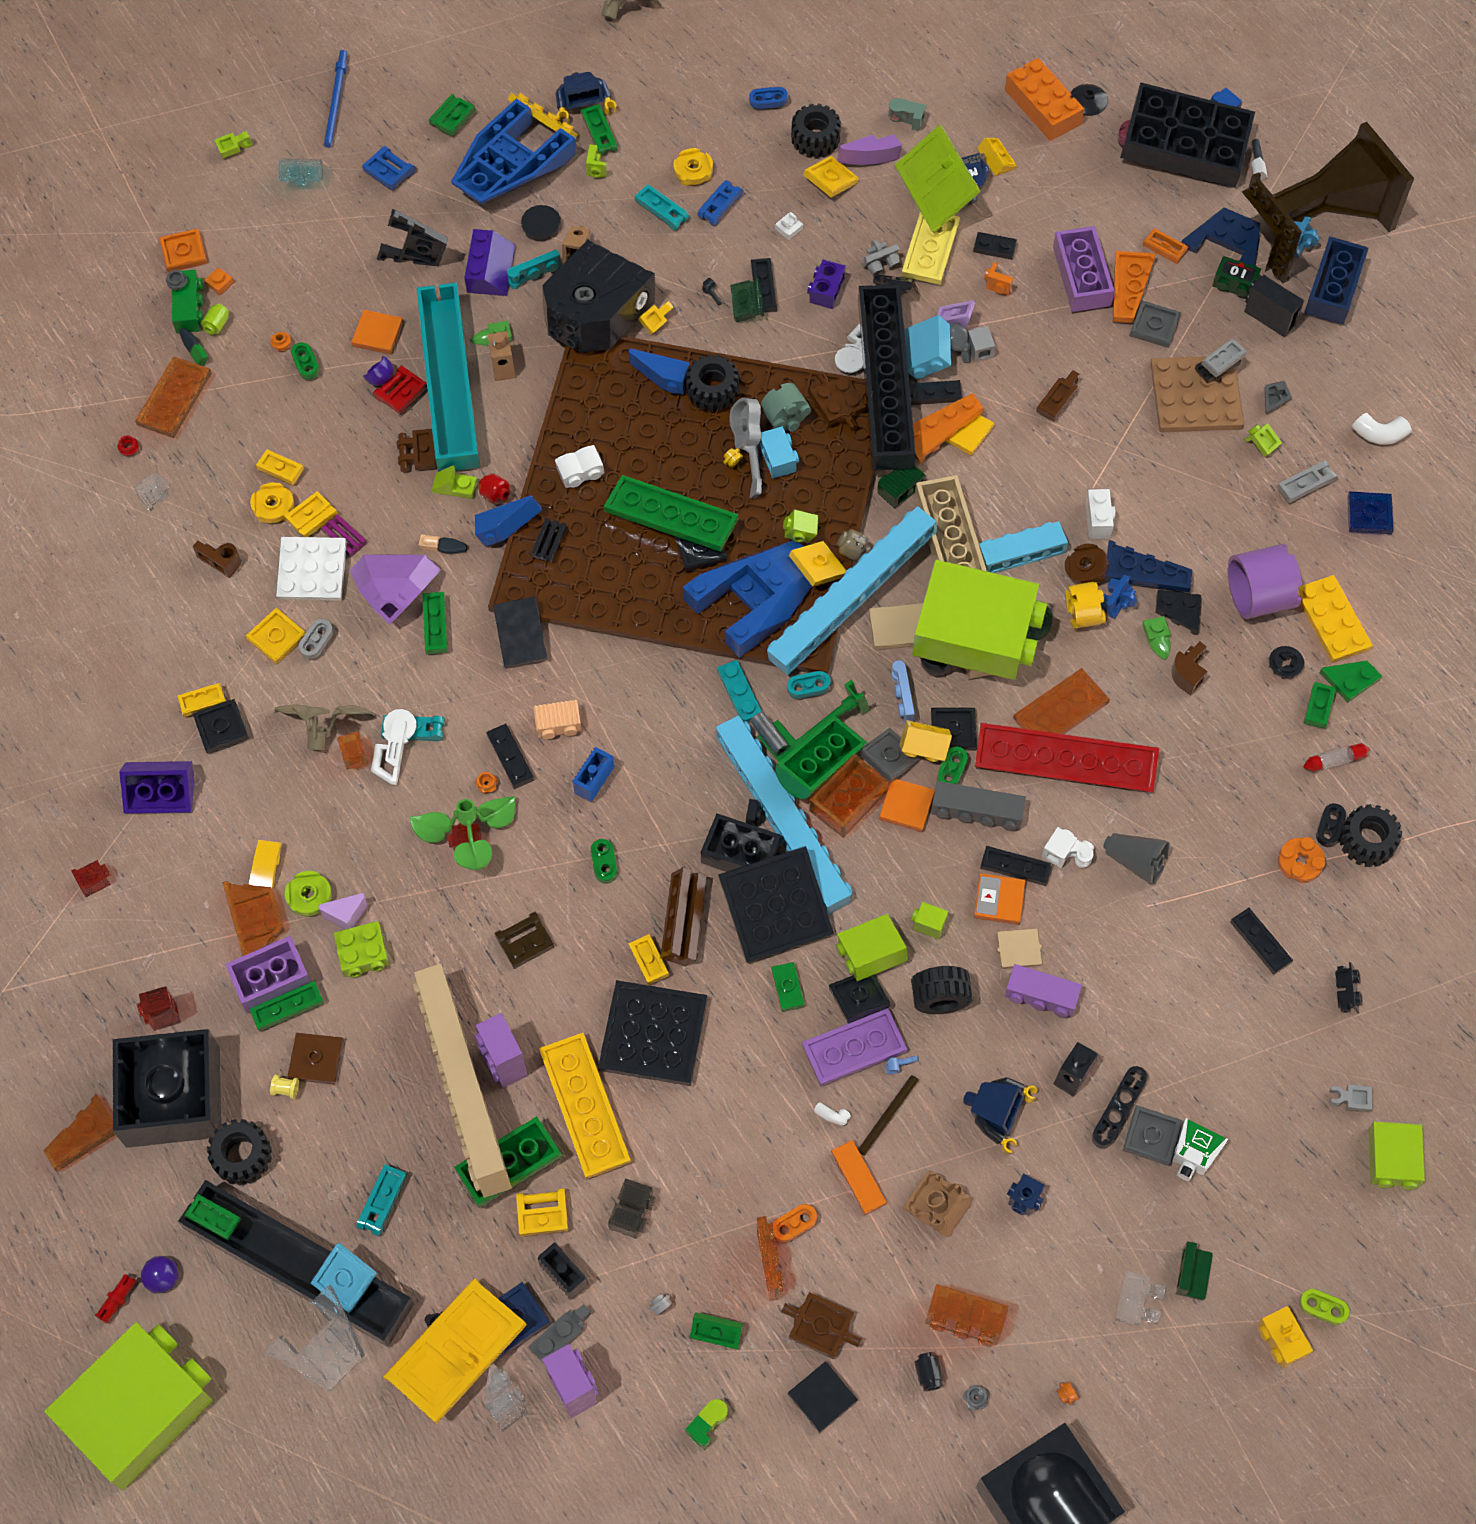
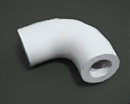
M1365 413L1352 425V428L1368 442L1379 445L1394 444L1405 438L1412 431L1409 422L1401 416H1398L1388 424H1381L1376 422L1368 413Z

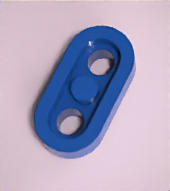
M783 87L758 88L752 90L749 94V103L755 109L782 107L788 101V92Z

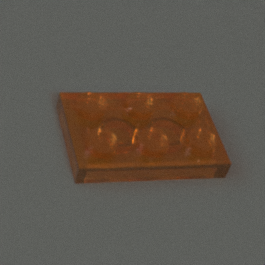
M766 1216L757 1217L756 1231L770 1302L779 1300V1292H783V1278L781 1271H776V1268H779L777 1247H772L771 1245L774 1244L772 1223H767Z

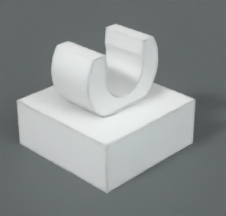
M790 212L775 224V230L788 240H791L803 230V223L797 220V216Z

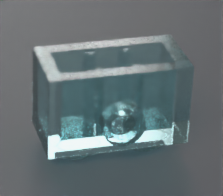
M283 158L278 161L279 181L296 182L297 185H307L308 182H320L323 180L322 159Z

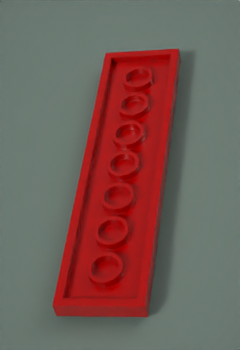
M981 723L975 767L1153 792L1159 748Z

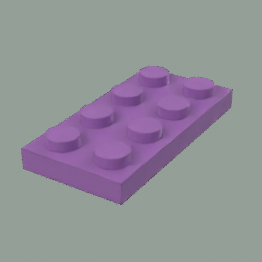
M888 1008L802 1042V1047L820 1087L907 1052L906 1045Z

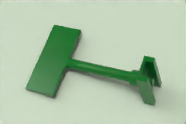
M849 680L844 684L848 697L841 701L839 707L795 740L779 720L773 723L789 745L788 750L783 754L776 756L759 734L757 737L775 759L780 762L833 715L839 718L846 711L850 712L854 708L864 715L870 709L865 695L862 692L860 694L857 693L854 682Z

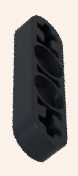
M1133 1066L1127 1070L1093 1131L1092 1142L1096 1147L1106 1149L1113 1143L1147 1081V1073L1142 1067ZM1137 1073L1140 1075V1080H1137L1132 1088L1129 1085L1132 1081V1076ZM1121 1092H1128L1132 1100L1129 1103H1123L1118 1095ZM1111 1111L1119 1113L1121 1120L1117 1123L1111 1122L1108 1119V1113ZM1107 1126L1110 1130L1106 1136L1107 1139H1104L1102 1142L1099 1140L1100 1136L1098 1134H1102Z

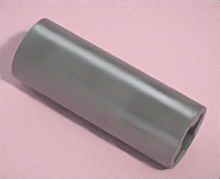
M759 712L751 719L752 725L776 756L788 750L789 745L764 712Z

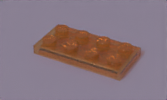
M173 356L136 418V424L174 438L211 376L210 368Z
M1081 668L1013 715V719L1023 729L1065 734L1106 706L1110 699Z

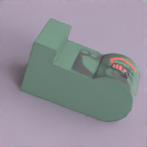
M900 98L891 100L888 111L889 119L893 122L902 121L911 124L913 130L920 131L925 118L926 105Z

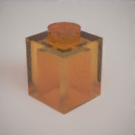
M359 731L337 737L347 770L359 769L363 765L368 764Z

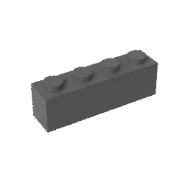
M937 781L931 814L943 819L950 817L961 822L972 821L984 826L995 825L1001 826L1006 830H1020L1026 796Z

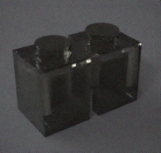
M625 1178L618 1196L620 1201L615 1204L608 1222L609 1229L637 1239L638 1233H643L647 1224V1219L644 1216L647 1210H652L656 1197L653 1196V1188Z

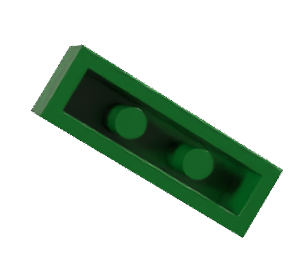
M196 269L184 270L181 272L187 278L186 285L179 290L172 289V323L176 334L182 328L189 332L201 331V322L204 318L203 311H200V306H204L203 296L200 294V290H203L202 277L198 278Z

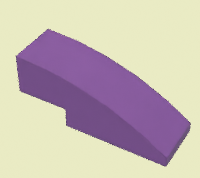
M894 134L878 140L874 135H870L841 145L837 161L839 163L857 165L893 161L899 159L902 144Z

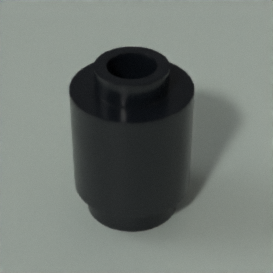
M932 1352L918 1355V1360L914 1361L919 1384L923 1386L924 1392L942 1388L944 1377L939 1357L933 1356Z

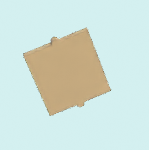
M1037 929L997 932L999 945L997 952L1000 953L1002 969L1013 968L1014 964L1024 967L1042 966L1040 951L1042 945L1039 944Z

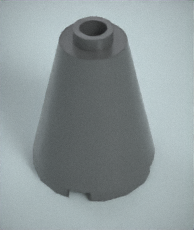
M1113 833L1111 836H1107L1103 848L1106 849L1108 856L1146 882L1156 883L1165 867L1162 866L1164 858L1168 859L1170 843L1162 839Z

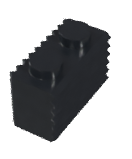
M555 1242L538 1256L540 1267L549 1275V1278H552V1281H555V1284L565 1293V1296H568V1299H573L587 1287V1277Z

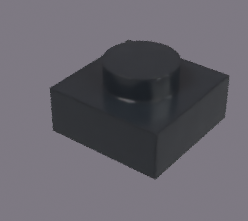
M749 799L746 823L755 826L756 822L761 820L762 809L758 808V800Z

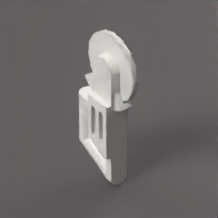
M860 323L847 336L848 340L853 344H845V347L840 349L835 355L836 367L845 373H855L863 368L861 338H858L860 335Z
M395 709L385 717L383 723L385 732L382 735L388 740V745L375 744L371 772L391 785H397L404 744L409 743L407 739L411 738L416 729L414 716L404 709ZM383 751H387L385 761L394 767L393 775L380 767Z

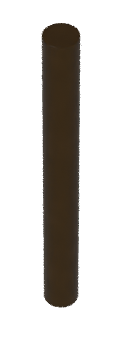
M911 1075L858 1148L859 1153L864 1156L867 1154L919 1081L915 1076Z

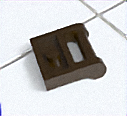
M535 911L530 913L528 918L503 931L498 930L494 932L513 969L555 948ZM534 925L536 930L510 944L506 941L511 936Z

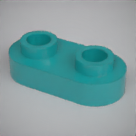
M823 671L796 675L789 679L787 692L795 699L821 695L830 689L831 680L829 675ZM817 683H822L823 686L818 687V686H816V684H817ZM799 687L802 690L796 691L795 688Z

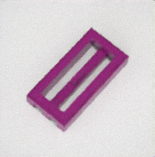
M338 514L333 521L330 520L327 526L324 525L322 527L323 532L330 538H339L331 529H334L343 538H346V541L354 547L351 549L346 545V553L350 557L367 544L366 540ZM338 524L341 527H343L352 537H354L359 542V544H357L347 533H345L338 526Z

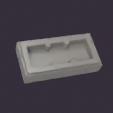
M1232 338L1202 361V365L1211 374L1218 377L1245 357L1247 351Z

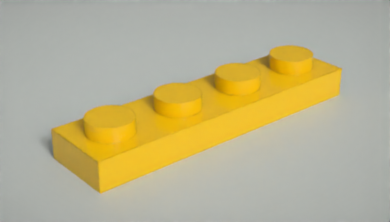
M510 93L507 100L513 102L515 99H518L531 108L533 117L554 131H558L560 128L575 137L576 140L578 134L573 131V126L564 121L563 123L559 122V117L551 112L545 113L543 106L536 102L530 103V98L526 95Z

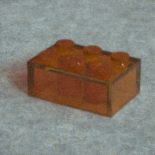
M854 754L810 799L809 811L844 838L887 793L888 780Z
M936 1284L925 1324L930 1325L929 1328L938 1332L948 1330L954 1332L953 1335L961 1339L974 1338L977 1339V1343L991 1347L992 1344L997 1345L1008 1306Z

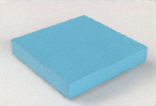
M338 1243L323 1263L311 1284L347 1313H350L377 1275V1272L341 1243Z

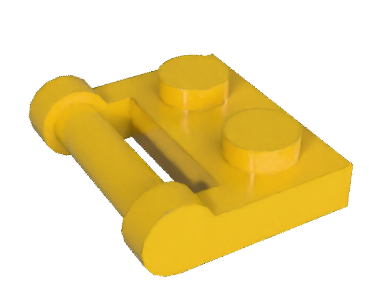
M565 1188L557 1189V1192L524 1195V1193L516 1194L520 1237L568 1232ZM558 1201V1206L525 1210V1205Z

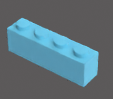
M1059 521L1054 523L1048 522L1033 529L1026 528L1019 533L1005 534L1001 538L987 539L979 543L986 570L991 573L1001 572L1065 554L1068 545Z

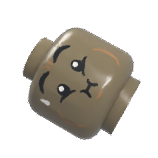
M850 529L847 532L843 531L836 544L839 547V553L853 561H857L862 555L868 553L870 546L867 545L868 538L854 529Z

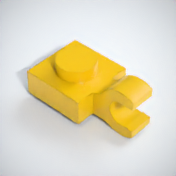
M669 301L659 309L653 305L638 320L651 335L667 322L664 315L673 306Z

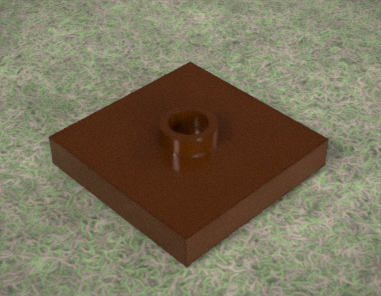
M296 1033L287 1078L290 1080L298 1078L299 1081L335 1085L343 1038Z

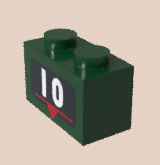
M1223 256L1212 286L1247 298L1250 294L1249 287L1254 280L1258 281L1262 268Z

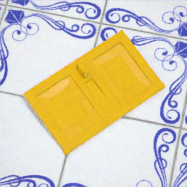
M474 1278L383 1377L437 1424L527 1324Z

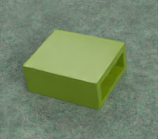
M888 914L837 934L838 943L835 944L836 950L840 957L844 956L848 973H853L857 981L908 961L907 947Z
M1373 1122L1368 1128L1370 1184L1378 1185L1379 1188L1402 1186L1405 1190H1415L1417 1187H1420L1425 1181L1422 1125Z

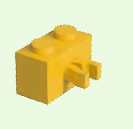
M906 720L899 746L901 751L910 757H917L919 755L932 762H938V760L945 761L952 735L949 729Z
M1288 1306L1262 1318L1258 1322L1260 1337L1263 1341L1268 1342L1272 1349L1270 1353L1276 1364H1280L1282 1369L1308 1357L1313 1352Z

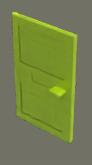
M940 124L895 163V168L933 233L981 192Z

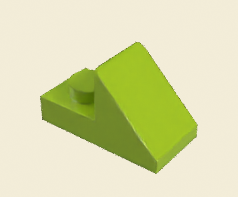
M452 465L436 473L431 491L436 494L473 499L477 477L456 474L455 466Z

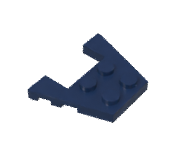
M1224 207L1186 236L1181 243L1187 245L1189 251L1197 254L1206 239L1242 255L1239 261L1255 266L1260 223Z

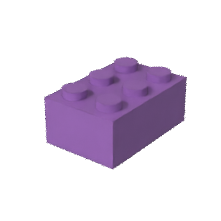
M291 936L225 964L246 1013H249V1009L311 982Z
M502 1013L475 1025L478 1033L474 1036L483 1061L487 1063L495 1083L499 1082L501 1087L504 1088L528 1076L522 1052Z
M568 1344L542 1359L547 1374L571 1418L597 1404L595 1396L599 1393L595 1385L596 1383L591 1373L586 1371L584 1361L577 1348L572 1350Z

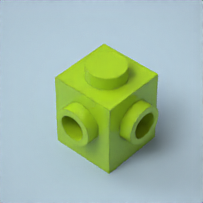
M794 510L789 516L785 517L783 522L785 538L792 539L795 542L809 543L817 535L818 515Z

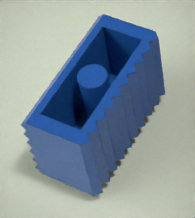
M597 747L593 748L594 751H591L589 758H586L584 765H581L580 772H577V776L572 780L574 793L589 802L593 801L615 767L613 756Z

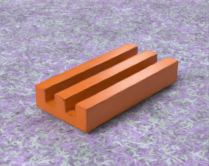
M1155 228L1143 242V246L1178 264L1184 253L1188 251L1187 245Z

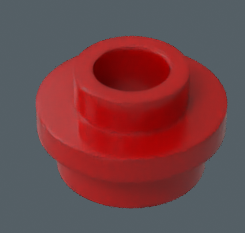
M126 435L119 439L117 448L122 455L130 456L138 451L139 443L134 437Z

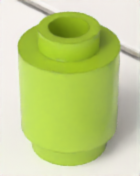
M221 304L211 306L201 322L203 330L210 335L219 334L229 318L228 309Z

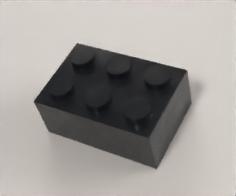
M716 813L700 852L701 863L727 872L775 856L780 848L781 835Z

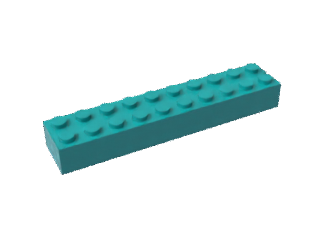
M457 282L439 285L441 296L439 301H437L435 285L416 287L438 472L452 465L455 466V471L480 468Z

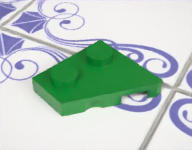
M1368 660L1323 667L1319 672L1332 687H1336V691L1347 703L1382 678V675Z

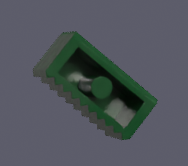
M915 465L914 469H894L890 474H885L879 479L877 493L890 506L896 508L915 493L916 483L926 481V474Z

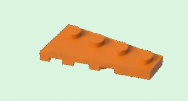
M1115 252L1113 322H1134L1156 253Z
M974 393L913 423L915 458L919 464L925 460L929 453H934L940 448L939 445L945 440H950L954 437L956 431L960 428H965L984 412L983 406Z

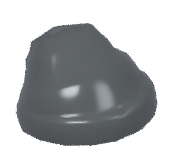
M960 323L950 324L951 351H960L963 362L968 363L970 361L971 344L968 342V331Z

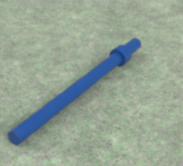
M340 50L339 59L335 65L336 76L324 146L327 148L332 146L343 76L347 70L346 50Z

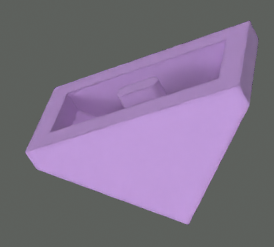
M364 893L320 904L319 909L323 918L344 929H349L355 926L368 905Z

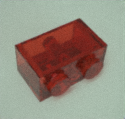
M167 986L139 994L140 1003H137L140 1017L143 1016L145 1024H150L154 1031L181 1023L177 1003Z

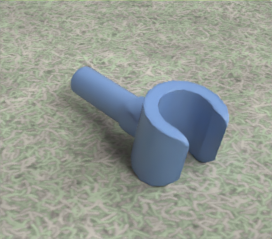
M917 1056L905 1059L890 1058L886 1063V1073H899V1066L918 1061Z

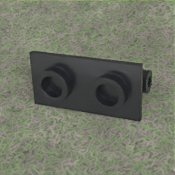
M1349 962V968L1338 966L1335 971L1336 987L1346 988V990L1337 991L1338 1008L1343 1013L1350 1012V1008H1354L1356 1013L1359 1014V1005L1363 1003L1361 992L1357 990V983L1361 982L1360 973Z

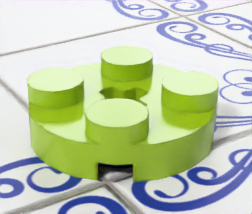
M303 871L296 874L295 878L290 883L288 882L285 888V899L288 906L296 915L314 916L321 913L319 905L331 901L332 890L329 882L315 871ZM307 889H311V892L314 893L310 898L302 896V894L307 892Z

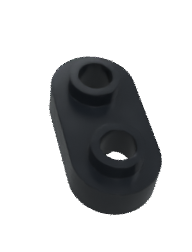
M1336 803L1325 807L1316 831V839L1321 845L1331 847L1339 840L1346 819L1344 807ZM1330 815H1334L1337 819L1330 818ZM1324 834H1328L1330 839L1325 838Z

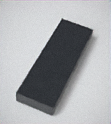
M771 258L752 259L751 270L757 313L777 312Z
M986 846L980 869L1047 886L1052 863Z
M1250 907L1231 919L1230 923L1273 975L1293 962V959Z

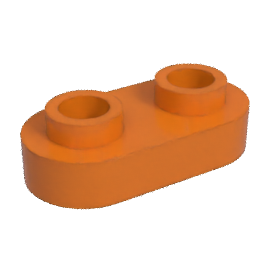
M801 1204L780 1216L773 1222V1237L779 1242L786 1243L810 1230L817 1221L816 1210L811 1205ZM802 1215H807L809 1217V1220L807 1222L801 1221L800 1217ZM782 1227H785L789 1230V1232L787 1234H781L779 1230Z

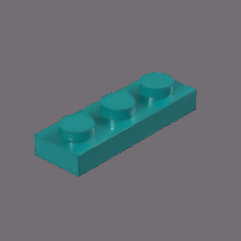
M735 660L717 667V673L737 715L740 716L743 722L750 723L751 719L762 711L738 661Z

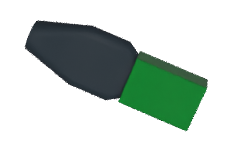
M185 328L180 329L179 334L183 344L198 367L205 366L208 354L204 348L198 344L193 334Z

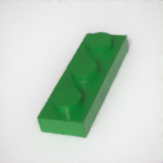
M444 592L422 593L426 654L448 653Z
M314 980L254 1006L249 1010L260 1032L324 1004V1001Z

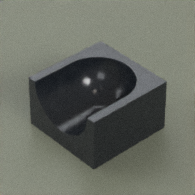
M209 1029L113 1039V1132L126 1148L203 1140L215 1137L213 1132L216 1128L219 1131L222 1129L220 1047Z
M1066 1423L1061 1424L981 1477L975 1488L998 1524H1114L1125 1513Z

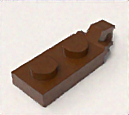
M1072 370L1066 379L1063 377L1059 378L1037 406L1036 412L1055 421L1076 393L1078 388L1076 383L1079 380L1078 376L1080 374Z

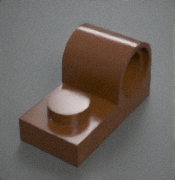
M197 541L192 546L197 558L228 578L235 573L241 564L238 551L231 543H224L216 550L207 543L204 545L200 541Z

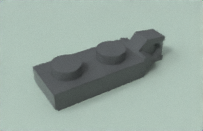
M584 1304L575 1312L570 1309L529 1346V1349L543 1363V1358L568 1344L570 1345L582 1333V1330L586 1327L583 1321L591 1315V1311Z

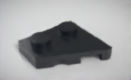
M874 274L873 283L880 285L900 284V292L907 293V289L911 290L913 278Z
M1157 590L1155 613L1170 619L1172 623L1178 626L1180 624L1191 630L1190 633L1197 635L1199 631L1201 595Z

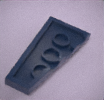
M1108 541L1107 557L1109 566L1105 573L1104 581H1110L1111 578L1121 580L1123 575L1130 577L1129 584L1190 593L1192 569L1167 560L1163 562L1155 559V556L1147 553L1144 555L1134 551V548L1128 546L1125 548L1116 545L1115 541Z

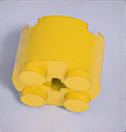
M1096 582L1066 587L1068 589L1065 591L1067 612L1074 618L1070 619L1073 629L1105 623L1104 610H1101L1104 596L1102 590H1098Z

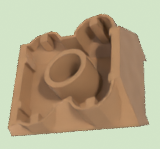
M928 1170L904 1204L903 1209L947 1237L952 1235L953 1230L967 1209L971 1207L972 1197L964 1193L960 1185L956 1183L950 1184L941 1175Z

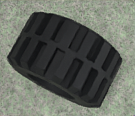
M817 103V105L809 104L808 107L803 106L801 110L796 111V115H793L791 141L794 144V148L799 150L800 154L805 153L807 157L814 156V158H819V156L825 157L827 153L831 154L834 152V149H837L838 143H840L841 121L834 109L830 110L829 106H822V104Z
M707 354V357L700 356L698 361L695 359L692 362V366L689 365L688 372H686L689 400L693 401V405L696 407L700 406L701 410L709 409V412H713V409L721 411L722 407L728 408L730 403H734L735 397L738 396L739 376L735 364L732 361L729 362V358H721V355L718 354L716 356H712V354ZM708 380H717L722 382L721 384L716 386H709L704 384V382Z
M1367 804L1365 808L1362 806L1357 807L1356 811L1353 810L1349 814L1342 827L1339 843L1344 845L1342 848L1343 853H1348L1347 858L1350 860L1355 859L1358 865L1365 863V867H1370L1371 864L1377 867L1380 866L1381 862L1383 864L1386 863L1393 856L1401 842V824L1396 822L1397 817L1394 814L1391 816L1389 814L1390 810L1386 808L1384 811L1379 805H1376L1375 808H1372L1371 804ZM1370 829L1375 831L1380 836L1382 842L1372 843L1365 840L1359 830Z
M956 966L932 967L916 973L911 979L914 1008L920 1012L929 1014L951 1013L969 1006L973 1001L969 972L964 968Z
M234 1119L231 1120L230 1125H227L226 1122L221 1124L223 1128L220 1131L216 1128L213 1132L215 1137H210L208 1141L211 1146H207V1153L209 1154L207 1157L212 1168L222 1180L226 1179L230 1184L236 1182L238 1185H243L244 1181L250 1184L253 1183L254 1177L260 1179L262 1177V1170L266 1172L269 1168L267 1162L271 1163L272 1160L270 1155L272 1148L263 1130L257 1127L254 1122L248 1123L245 1119H241L240 1123ZM240 1142L252 1144V1151L245 1160L237 1163L227 1161L228 1152L235 1144Z

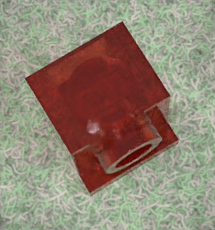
M98 860L78 870H71L85 897L111 885L107 878L111 876L105 863L100 865Z

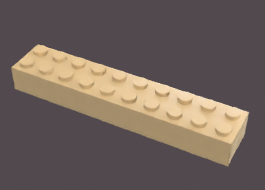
M958 475L916 483L915 499L917 506L937 521V532L928 540L934 563L935 560L987 571ZM966 669L969 679L991 675Z
M442 964L414 972L416 981L412 983L419 999L418 1003L425 1019L424 1023L427 1033L431 1039V1047L437 1059V1067L444 1082L443 1087L449 1099V1107L456 1123L455 1127L462 1143L465 1159L469 1166L468 1170L476 1191L481 1190L484 1198L512 1189Z

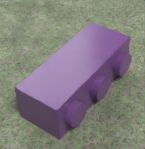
M1014 964L1005 997L1014 1003L1020 1004L1023 1002L1030 1004L1037 1010L1043 1011L1046 1009L1052 1011L1059 1017H1072L1082 984Z

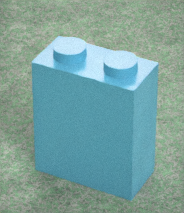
M936 315L904 329L908 373L916 380L951 366L950 324L941 316Z

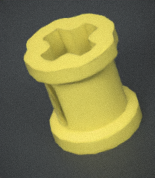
M275 1074L271 1081L270 1095L281 1094L295 1099L299 1089V1079L280 1078L279 1075Z

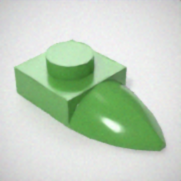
M508 320L488 324V328L475 334L470 339V342L489 346L488 334L505 331L508 332L509 341L512 342Z
M1165 617L1144 620L1142 626L1151 649L1159 657L1167 660L1170 653L1171 634Z

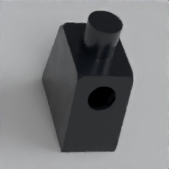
M1077 1042L1061 1066L1053 1085L1074 1097L1095 1065L1098 1054ZM1065 1075L1070 1076L1074 1081L1068 1080Z

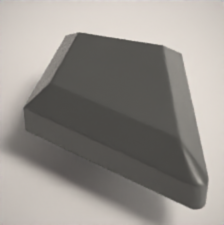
M1285 381L1267 384L1264 387L1266 414L1292 399Z

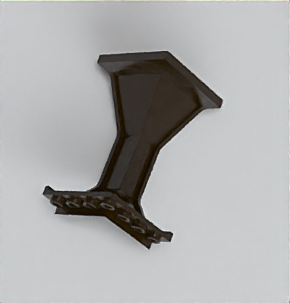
M1368 122L1360 124L1356 137L1315 175L1275 194H1271L1260 180L1261 174L1258 172L1252 175L1248 189L1241 191L1275 233L1265 272L1271 269L1273 275L1282 284L1289 281L1290 277L1288 274L1302 231L1294 221L1302 222L1305 217H1311L1312 219L1322 213L1329 212L1378 220L1388 233L1395 230L1414 177Z

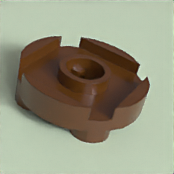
M1089 543L1079 545L1074 549L1075 552L1071 556H1067L1065 571L1075 585L1088 582L1095 583L1105 579L1109 561L1106 553L1098 548L1097 545ZM1086 561H1089L1091 564L1089 567H1082V565L1086 564Z

